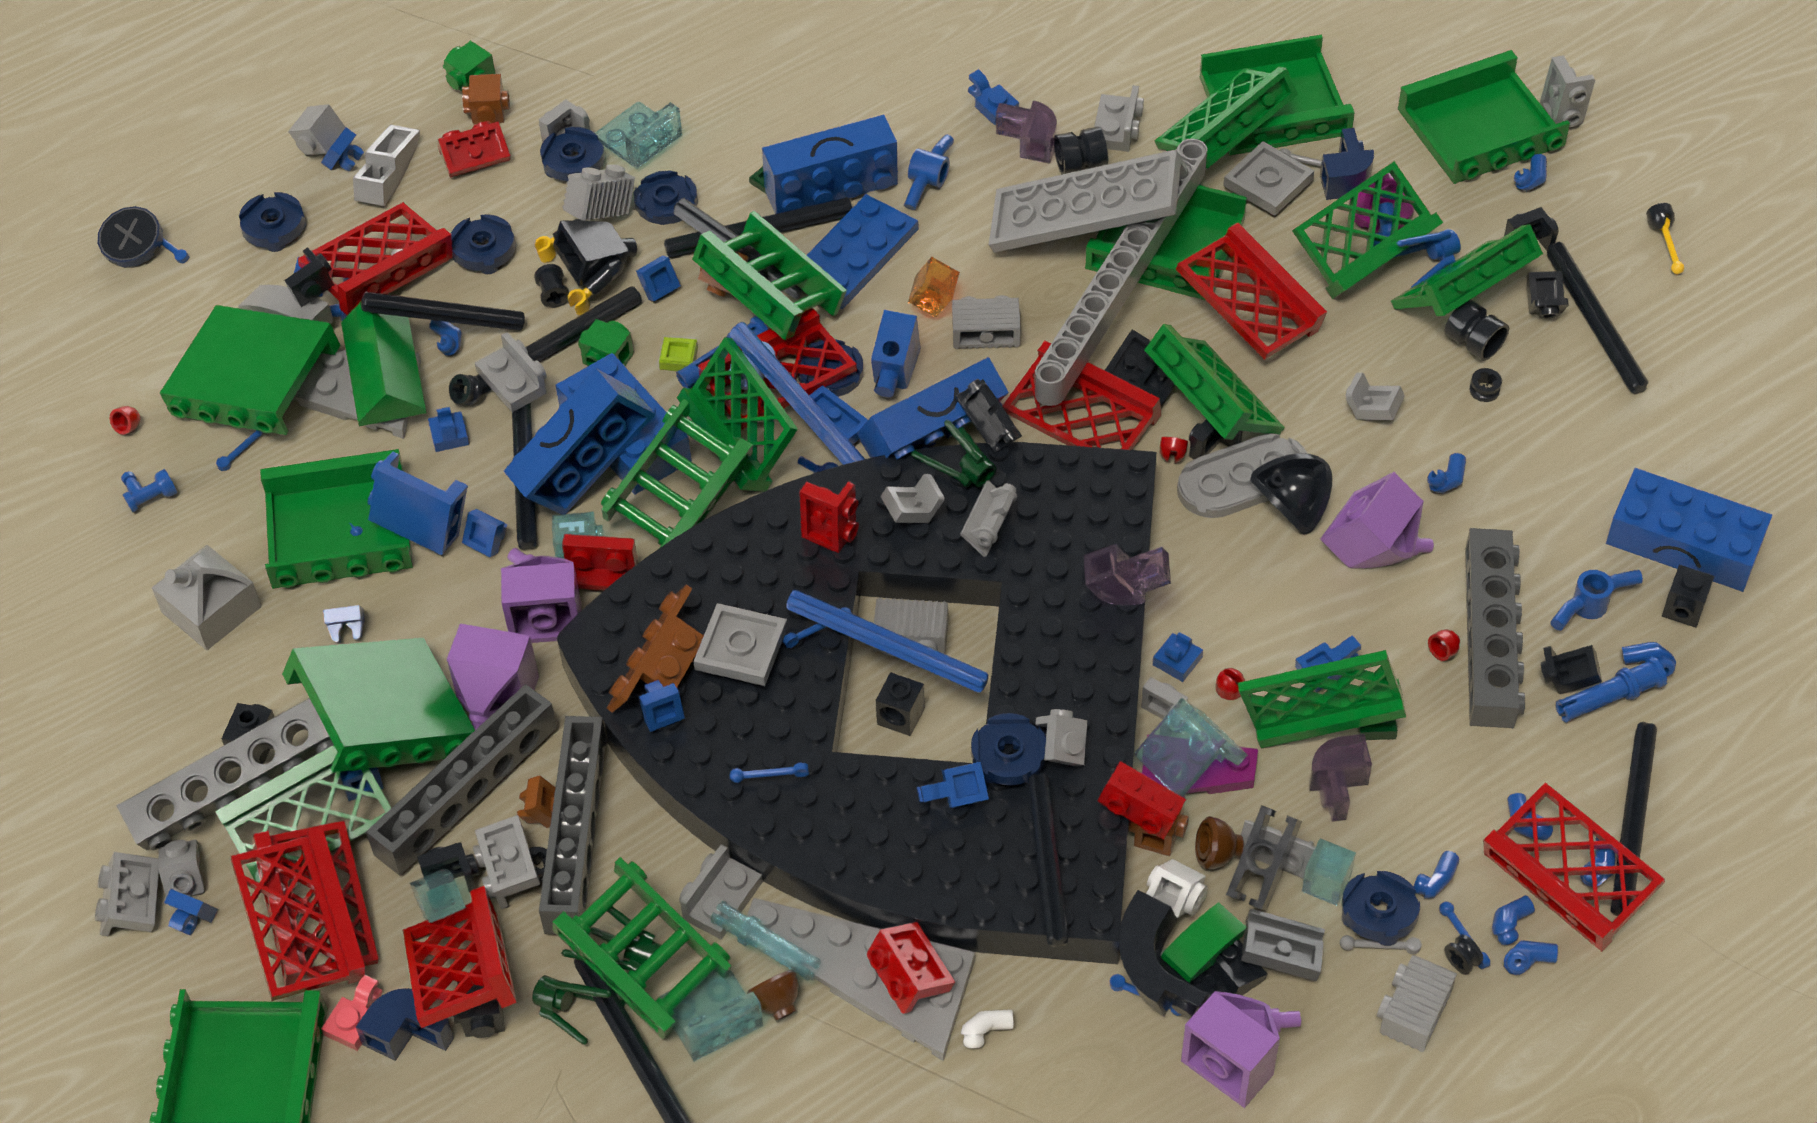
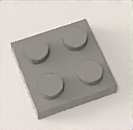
M1262 141L1224 176L1223 186L1238 195L1247 197V200L1275 216L1313 181L1314 170Z
M717 603L694 659L695 670L765 686L787 630V619Z

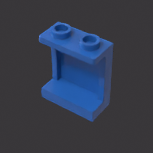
M392 452L384 461H378L372 471L371 478L374 480V485L367 502L370 505L368 520L443 555L459 536L468 485L455 480L446 491L441 490L397 469L400 455Z

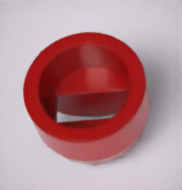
M121 406L112 410L109 419L112 428L117 433L125 435L134 431L140 425L141 417L134 407Z
M1161 437L1159 447L1161 457L1168 462L1170 455H1174V463L1180 462L1186 455L1188 441L1176 437Z
M1449 629L1440 630L1428 639L1430 652L1440 661L1448 660L1460 649L1459 636Z
M1225 668L1216 678L1215 689L1217 694L1226 700L1240 698L1241 695L1236 682H1244V676L1235 668Z

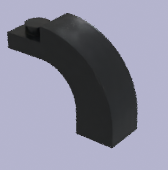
M1137 890L1124 913L1120 926L1119 950L1123 966L1140 997L1153 1010L1165 1016L1171 1006L1179 1014L1191 1018L1208 1000V994L1170 975L1161 966L1163 945L1178 920L1170 905Z

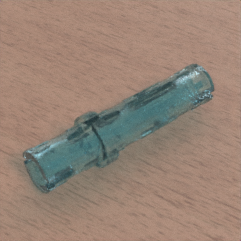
M725 901L718 904L716 909L726 914L729 918L725 919L713 912L710 920L712 924H716L738 937L737 941L744 946L750 944L757 950L804 977L805 980L809 981L812 979L815 972L802 964L805 962L818 970L821 963L820 958L811 955L762 926L761 920L757 917L751 916L749 918L728 905Z

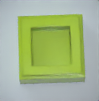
M664 337L659 359L660 370L678 371L694 362L698 349L697 339Z

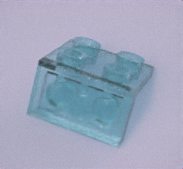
M636 102L595 132V134L598 135V140L606 148L638 169L682 136L680 110L670 102L662 109L654 112L643 103Z
M1183 698L1177 702L1135 751V756L1168 789L1182 797L1215 759L1222 762L1226 758L1239 766L1247 756L1212 719Z
M713 970L673 1010L675 1015L672 1017L676 1021L674 1030L693 1062L763 1026L759 1000L754 992L745 994L731 970L725 979ZM670 991L666 992L665 994L659 997L663 999Z

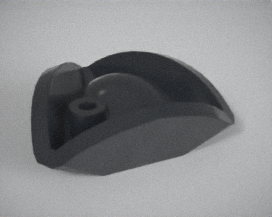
M1307 453L1289 454L1273 459L1254 470L1250 478L1256 488L1303 534L1311 533L1322 518L1330 499L1333 480L1329 464L1323 458Z

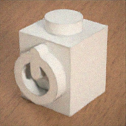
M1171 859L1160 866H1155L1147 881L1149 889L1146 894L1170 905L1176 918L1186 913L1194 916L1206 898L1208 887L1203 884L1206 876Z

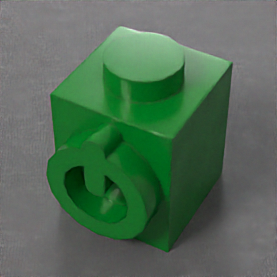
M471 40L462 47L457 46L453 48L446 56L443 64L448 84L453 89L460 90L461 92L464 86H469L470 75L496 74L492 54Z
M595 319L590 328L584 330L579 338L578 346L581 350L582 362L587 366L611 353L626 366L634 354L631 332L617 321H608L606 323Z

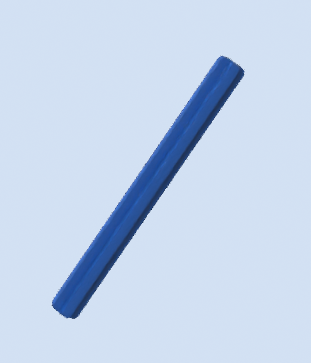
M740 322L735 325L729 333L730 337L843 465L864 460L865 458L747 324Z
M794 590L787 600L786 608L796 614L975 692L981 693L987 685L989 676L987 672L803 592Z

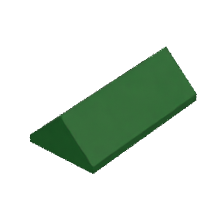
M360 302L341 322L359 427L427 413L409 317L364 312L361 309Z

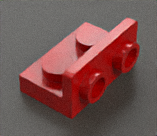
M489 121L480 122L474 125L472 129L463 132L452 130L443 134L442 138L438 139V150L443 157L450 178L511 159L499 121L495 123H490Z
M806 482L800 490L801 537L837 553L842 550L847 542H852L859 528V523L856 522L858 500L856 499L855 484L847 482L839 495L825 487H818Z
M564 534L562 542L564 559L574 562L579 589L605 590L638 564L635 539Z
M1120 761L1097 801L1105 805L1111 812L1122 815L1136 823L1145 832L1155 834L1164 840L1187 799Z
M918 922L881 929L867 951V957L871 966L876 970L890 997L895 1001L903 1014L911 1012L918 999L950 992L955 984L953 977Z

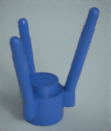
M1446 229L1439 233L1397 241V246L1409 247L1395 257L1426 249L1431 259L1441 260L1411 286L1412 288L1456 261L1454 255L1460 252L1461 244L1458 235L1453 230Z

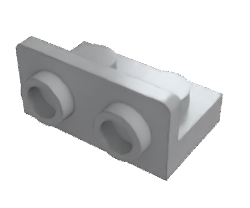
M1564 55L1552 57L1540 104L1556 124L1568 120L1570 122L1569 127L1581 125L1586 115L1595 79L1593 75L1576 77L1575 70L1572 67L1570 68Z
M1132 86L1130 97L1101 94L1094 127L1099 126L1102 129L1107 149L1129 152L1131 140L1138 139L1140 121L1136 120V117H1142L1144 98H1138L1139 86Z
M506 332L501 335L503 347L475 362L477 373L513 413L546 394L544 379L547 378V374L538 360L533 361L529 357L524 344L520 340L515 341Z
M518 815L475 830L479 845L473 846V851L479 867H486L488 876L482 877V882L490 899L496 898L501 909L509 907L506 896L540 885L525 832Z
M721 844L714 854L710 853L705 858L700 874L694 882L687 883L683 888L679 898L683 918L688 923L722 940L763 883L762 874L731 859L729 848Z
M114 852L108 866H101L98 888H104L103 898L98 899L95 910V921L101 922L100 935L108 936L112 927L152 931L155 925L159 874L158 858Z

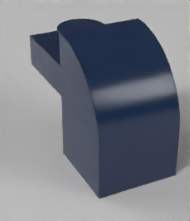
M1355 128L1342 129L1339 153L1323 154L1320 179L1326 200L1339 199L1371 177L1374 149L1364 150L1363 141L1357 139Z
M410 988L393 990L380 996L371 1004L356 1026L363 1046L394 1061L397 1060L412 1036L444 1051L448 1049L454 1039L448 1018L421 1028L416 1016L413 991Z

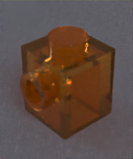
M931 256L915 275L908 302L920 310L937 317L953 299L960 272Z

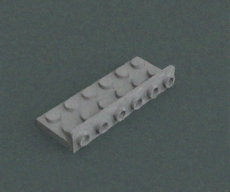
M1171 150L996 189L989 246L995 253L1176 215L1179 177L1186 176L1188 168L1178 151Z

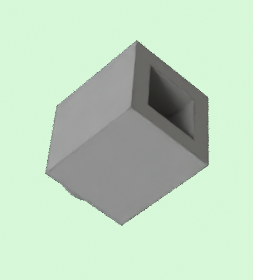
M327 104L307 107L288 132L296 142L297 147L305 155L327 153L346 127L331 106Z

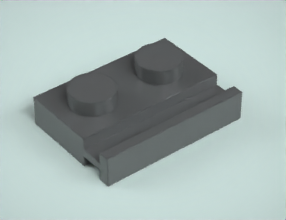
M1250 908L1245 921L1247 928L1243 938L1241 961L1317 981L1321 973L1324 943L1322 938L1325 929Z

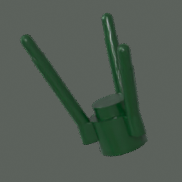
M945 420L944 425L967 452L960 461L962 473L917 451H913L911 454L912 457L957 479L965 487H969L971 483L976 487L984 486L986 481H990L994 477L997 467L984 455L963 427L957 429L950 420Z
M613 906L607 911L624 926L631 921V919ZM596 927L591 928V934L607 942L615 936ZM643 930L638 935L640 938L636 937L624 949L623 957L629 961L619 959L616 963L622 969L635 971L661 946V944L654 942L656 935ZM563 949L561 952L564 957L582 961L572 950Z
M544 975L534 987L532 1001L535 1005L541 1007L539 1011L540 1017L551 1020L582 1045H586L588 1039L557 1015L556 1012L560 1010L566 1011L571 1005L573 997L594 1001L592 996L609 998L611 997V992L596 987L560 981ZM620 999L622 1005L625 1006L626 1003Z

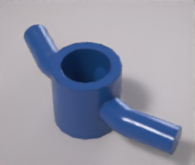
M944 135L931 152L918 148L913 153L908 167V178L914 180L904 203L906 208L916 210L927 184L938 188L944 184L949 171L950 160L943 155L954 143L951 135Z
M1599 570L1583 572L1578 578L1573 598L1563 604L1551 620V626L1556 630H1563L1575 613L1586 619L1601 618L1608 609L1614 590L1643 582L1641 571L1634 570L1611 576Z

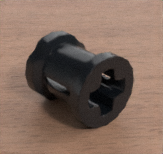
M556 264L543 265L534 274L535 283L541 287V302L544 306L551 308L564 305L568 300L569 289L562 282L564 277L563 270Z

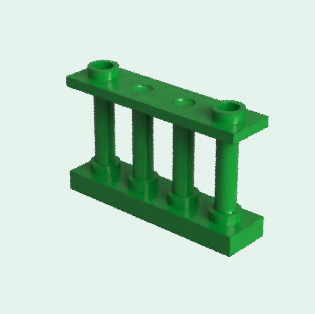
M756 211L750 212L743 233L726 242L720 240L711 231L701 234L692 258L694 262L784 340L794 336L802 313L820 305L832 316L837 315L847 291ZM751 245L762 256L746 262L735 253ZM774 265L785 276L769 282L758 273ZM797 285L808 296L793 303L782 291Z
M685 399L681 401L678 407L672 405L662 420L664 426L617 489L611 487L601 501L603 519L609 522L614 514L619 512L659 540L658 544L661 545L660 548L675 537L704 521L753 455V445L743 438H740L735 446L731 443L727 445L688 419L690 404ZM678 429L720 457L719 461L722 464L715 473L712 471L707 473L667 446V443ZM658 456L700 484L699 488L702 491L695 500L690 498L687 501L646 473ZM637 484L679 511L681 519L674 529L670 526L668 528L664 527L626 501V498Z
M619 857L615 861L614 872L620 878L579 917L575 915L571 918L563 911L552 922V931L664 1040L675 1027L676 1021L672 1018L675 1015L673 1010L713 970L725 979L730 974L732 965L728 961L731 958L716 942L710 945L645 881L647 875L636 863L631 861L627 864ZM632 889L647 905L607 944L603 942L601 945H598L589 936L591 933L590 928L619 899ZM659 915L675 932L635 971L630 970L626 973L616 963L619 960L617 955ZM687 943L703 959L663 999L658 997L654 1000L644 990L647 987L646 982Z

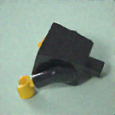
M563 220L560 221L558 230L553 233L551 239L547 236H542L535 241V248L541 262L552 261L557 252L578 286H586L583 290L574 289L568 294L570 307L575 305V311L578 315L589 310L588 298L592 294L596 296L622 274L627 257H634L637 254L635 239L632 237L620 238L612 224L605 221Z

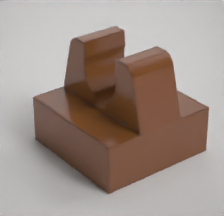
M540 775L528 779L527 789L519 795V799L525 803L524 809L517 811L519 818L526 823H540L544 827L549 828L556 787Z

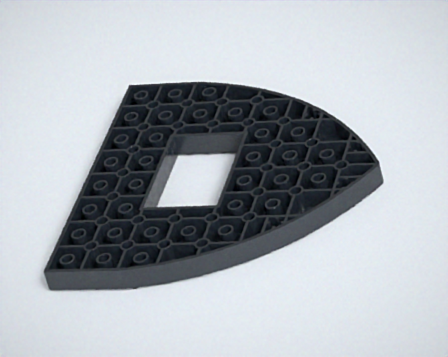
M1012 442L994 454L987 443H976L984 455L997 467L996 473L990 482L996 488L1002 487L1004 484H1011L1016 488L1017 494L1016 501L1011 504L997 533L998 538L996 542L992 544L985 557L960 535L984 486L976 487L971 483L969 487H965L957 479L912 457V453L898 460L894 455L888 458L882 455L816 472L752 496L711 516L675 537L617 579L559 632L557 642L562 666L574 691L589 716L603 718L607 744L634 779L666 812L714 851L721 844L728 847L730 858L762 874L763 882L808 905L854 923L886 929L918 922L929 941L977 953L1118 965L1129 819L1111 812L1097 800L1120 761L1133 768L1157 452ZM960 444L915 450L962 473L960 461L967 452ZM924 474H931L944 495V501L930 522H895L880 497L886 487H915ZM806 482L818 487H825L839 495L847 482L855 484L856 499L858 500L856 522L859 523V528L854 540L847 542L839 553L801 537L800 490ZM685 585L692 588L677 617L702 635L706 632L717 603L787 619V630L784 637L792 632L797 634L817 624V622L786 608L787 600L794 590L803 592L840 609L847 607L856 616H858L860 596L932 602L945 601L947 603L999 607L986 724L987 720L995 715L1005 713L1019 714L1030 719V724L1034 725L1038 730L1040 727L1046 737L1047 727L1037 726L1036 717L1050 715V710L1072 711L1073 718L1087 720L1084 765L1070 766L1046 761L1040 770V774H1046L1049 777L1068 929V943L1064 946L1051 947L1047 944L1029 783L1001 785L985 782L988 800L950 808L947 797L919 802L916 787L944 782L941 770L972 763L838 752L854 638L826 627L799 640L792 648H787L782 640L765 686L695 670L693 659L677 686L685 719L651 732L645 723L639 696L647 693L644 687L647 683L641 679L638 680L625 703L613 713L606 709L613 698L609 694L610 689L621 675L625 677L630 667L626 663L637 647L642 649L647 641L643 638V634L654 619H660L663 612L659 610V607L671 591L676 594ZM1005 744V748L1000 751L1011 755L1018 750L1013 749V744ZM797 763H806L809 766V774L805 777H796L794 774L743 779L739 783H734L730 779V772L735 768H740L742 771L794 767Z

